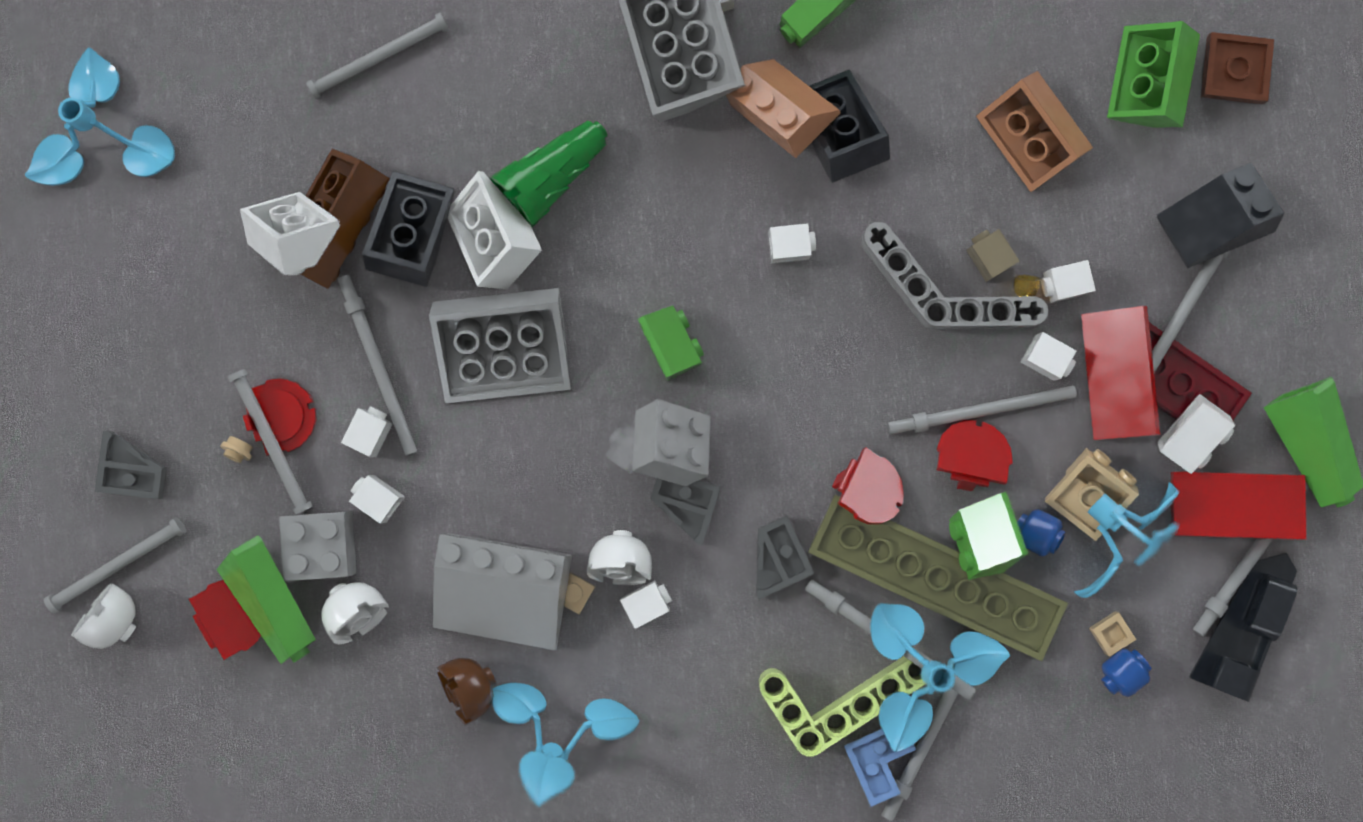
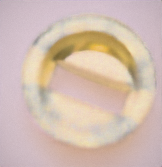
M1016 275L1014 278V291L1018 297H1024L1026 294L1027 296L1037 295L1041 278L1033 275Z

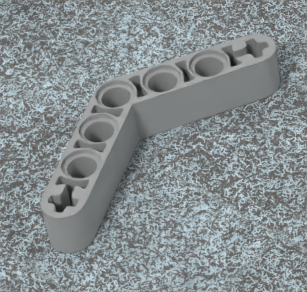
M874 222L870 224L861 236L863 250L925 328H1030L1041 324L1048 316V306L1045 301L1034 296L944 297L886 223ZM880 233L883 236L880 243L875 242L873 244L870 241L873 234L878 235ZM891 245L892 249L882 257L880 253ZM897 256L902 259L903 270L895 271L891 269L888 264L889 257ZM910 281H917L922 285L923 292L921 296H913L909 292L908 284ZM962 305L969 306L973 310L974 316L972 321H965L960 316ZM994 305H999L1004 309L1005 318L1003 321H998L993 317L992 308ZM930 306H937L941 310L942 318L939 322L932 321L929 318L928 308ZM1029 307L1031 311L1036 312V316L1032 318L1029 314L1016 316V311H1022Z

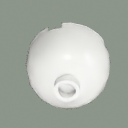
M614 531L613 535L603 537L597 541L590 552L587 575L596 581L603 582L604 576L614 579L613 584L637 585L646 583V578L648 580L651 579L652 559L647 546L641 540L632 537V533L629 531Z
M355 582L346 585V583H341L329 592L330 596L325 601L322 609V622L333 643L338 645L353 641L350 635L359 631L363 636L376 627L387 614L384 607L389 608L383 596L368 584Z
M110 583L91 604L92 607L88 613L82 616L71 636L86 646L98 649L111 647L119 639L125 642L136 628L132 624L136 615L135 604L132 598L123 589Z

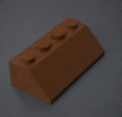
M333 148L331 149L305 196L338 219L340 227L317 264L306 268L300 275L329 289L331 283L338 278L340 267L345 258L353 251L355 241L362 228L370 221L371 212L377 201L385 194L386 185L390 178L357 158Z

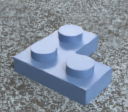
M880 729L844 745L871 807L901 794L887 763L915 751L914 744L904 750L895 752L890 747L883 730Z

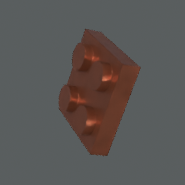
M1217 32L1208 34L1201 97L1254 104H1265L1268 102L1275 39Z

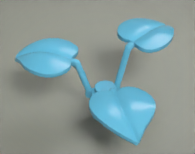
M88 47L80 57L69 82L70 98L63 100L58 108L59 117L66 122L64 128L68 130L71 139L61 134L46 137L36 148L25 177L36 183L51 186L63 185L74 180L84 167V158L76 151L80 144L75 129L87 131L97 127L123 144L128 145L123 153V163L129 172L139 177L153 176L169 167L175 159V149L170 138L162 130L154 126H139L133 132L132 140H129L96 120L95 112L91 108L96 106V102L105 103L115 96L120 85V77L112 64Z
M1168 483L1167 491L1157 509L1143 517L1125 509L1121 504L1118 505L1106 493L1087 511L1100 523L1097 529L1103 534L1114 554V558L1101 577L1090 586L1074 591L1075 594L1082 598L1092 596L1107 584L1123 562L1122 556L1107 529L1110 528L1115 532L1123 525L1149 546L1134 561L1136 565H1140L1151 558L1161 548L1162 543L1173 536L1179 527L1176 523L1171 524L1163 531L1154 533L1153 540L1139 531L1151 524L1174 502L1179 494V490L1172 483ZM1127 517L1141 523L1138 529L1126 521Z
M885 603L877 605L870 621L871 639L875 648L880 654L891 660L900 659L908 651L923 665L921 678L926 684V687L914 691L912 696L900 691L892 693L882 702L879 710V722L892 750L899 752L910 747L929 729L933 719V708L928 701L918 699L919 696L927 693L932 694L934 690L939 692L949 690L955 682V675L973 686L988 681L1001 664L1009 658L1010 653L997 640L982 633L967 631L957 635L952 640L950 651L954 658H950L947 665L935 660L928 661L912 647L921 641L924 634V623L921 616L914 609L905 605Z
M506 683L492 689L494 694L492 706L501 719L513 724H523L531 718L534 721L536 750L523 756L519 765V773L527 793L538 807L550 798L564 792L572 785L575 774L572 766L566 760H568L570 752L588 728H591L594 736L599 739L615 740L633 732L638 727L640 721L636 714L617 701L611 699L594 700L585 708L584 715L588 721L582 724L566 749L562 751V748L556 743H547L545 745L542 743L541 722L538 713L546 709L547 702L539 690L523 683Z

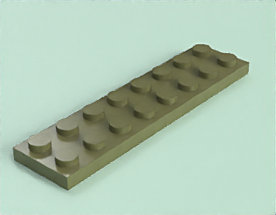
M834 494L808 553L1039 661L1043 660L1066 610L1067 602L1005 573L969 580L966 571L960 566V552L891 520L880 525L865 524L856 520L852 513L838 504L840 497Z

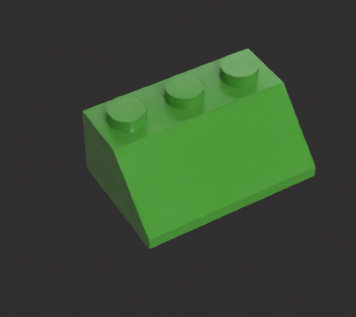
M1183 21L1124 26L1107 118L1152 128L1183 127L1200 34Z

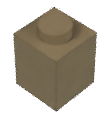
M988 229L971 239L974 245L966 250L986 282L1019 262L1000 229L992 234L989 233Z

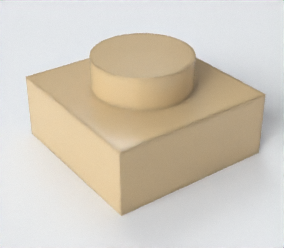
M570 572L564 606L580 614L595 586Z
M1117 611L1089 628L1105 655L1109 657L1137 640Z

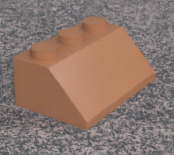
M774 59L743 65L740 70L745 86L726 95L730 105L795 158L840 114L838 108Z
M1038 71L1021 79L976 116L1030 192L1037 189L1093 148Z

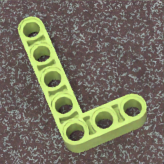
M903 656L811 716L781 670L769 668L759 677V688L764 699L801 754L812 757L879 715L882 702L892 694L882 693L881 686L885 680H896L897 687L893 693L901 691L908 695L925 685L921 678V674L916 677L909 675V666L913 662ZM771 677H777L782 680V686L777 692H769L765 689V683ZM866 696L870 698L868 709L865 711L855 710L854 704L859 697ZM794 704L800 708L796 718L787 719L782 715L787 705ZM834 714H840L844 717L843 724L836 729L828 727L827 721L829 717ZM806 732H813L817 735L816 742L811 746H804L800 743L801 736Z

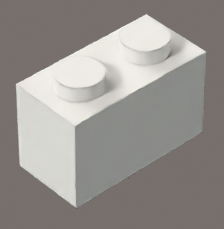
M1199 394L1158 440V447L1161 453L1192 474L1197 467L1201 469L1209 462L1212 457L1211 452L1218 444L1223 445L1230 439L1234 432L1233 427L1235 424L1231 416Z

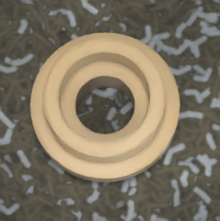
M229 436L228 440L222 442L220 446L225 450L223 455L237 463H241L243 459L250 461L252 457L250 452L253 447L238 438Z

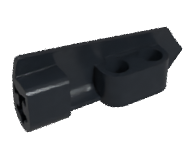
M1287 553L1256 562L1239 586L1228 606L1229 608L1219 621L1190 673V679L1244 701H1250L1271 642L1276 641L1282 634L1297 595V586L1292 584L1297 569Z

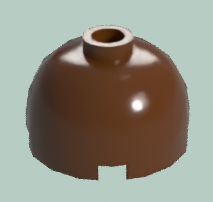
M456 658L437 667L439 670L437 674L446 697L450 703L453 702L456 708L460 707L455 713L464 725L477 720L486 713L492 704L494 696L492 685L496 684L495 677L488 666L482 668L477 661L470 658Z

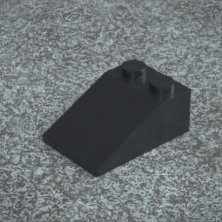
M850 69L809 86L840 110V114L812 142L819 161L832 183L890 160L889 135Z
M1252 162L1218 176L1159 213L1157 219L1186 267L1190 268L1276 232L1284 212Z
M393 171L362 253L365 269L427 287L437 260L454 188Z

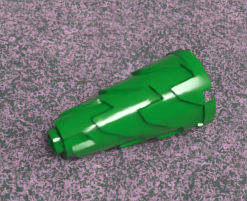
M587 120L571 131L563 132L541 149L537 147L520 160L511 162L491 176L490 180L533 227L550 211V207L570 189L569 185L590 166L593 158L605 147V138L608 134L599 122L595 121L592 123Z

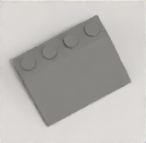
M619 0L652 115L659 122L690 113L745 86L720 0Z
M559 288L436 301L432 303L429 320L445 403L571 390Z
M453 533L439 534L434 563L433 628L557 650L573 555Z

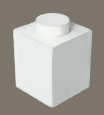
M808 223L770 227L771 263L809 260L812 255L811 251H816L815 233L809 232Z
M1088 260L1049 269L1043 273L1044 278L1041 279L1043 293L1046 297H1049L1050 303L1087 295L1096 291Z
M1042 332L1034 336L1021 363L1053 381L1059 380L1071 373L1076 363L1073 357L1077 351Z
M370 406L368 411L358 408L341 443L369 457H377L393 423L386 420L387 414L377 408Z
M367 475L366 478L361 477L351 489L354 495L349 502L382 524L388 522L405 496L377 476Z
M654 580L621 597L620 601L636 629L667 613L670 610L667 603L671 602L672 599L665 585L658 586Z

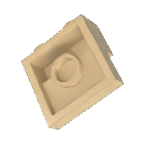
M1086 448L1066 470V475L1045 497V502L1097 541L1102 535L1097 529L1100 523L1087 511L1105 493L1118 505L1121 504L1126 509L1138 497L1139 492L1138 487L1135 485L1137 480L1131 473L1125 469H1121L1120 472L1116 471L1109 465L1112 461L1105 453L1099 449L1092 452Z

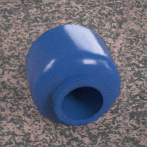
M1040 509L1033 510L1029 515L1023 513L1017 522L1026 549L1039 556H1046L1049 553L1055 554L1066 534L1062 530L1063 524L1060 519Z
M1121 649L1103 662L1101 668L1105 677L1101 681L1113 695L1119 692L1125 697H1131L1150 682L1149 671L1152 668L1137 650Z

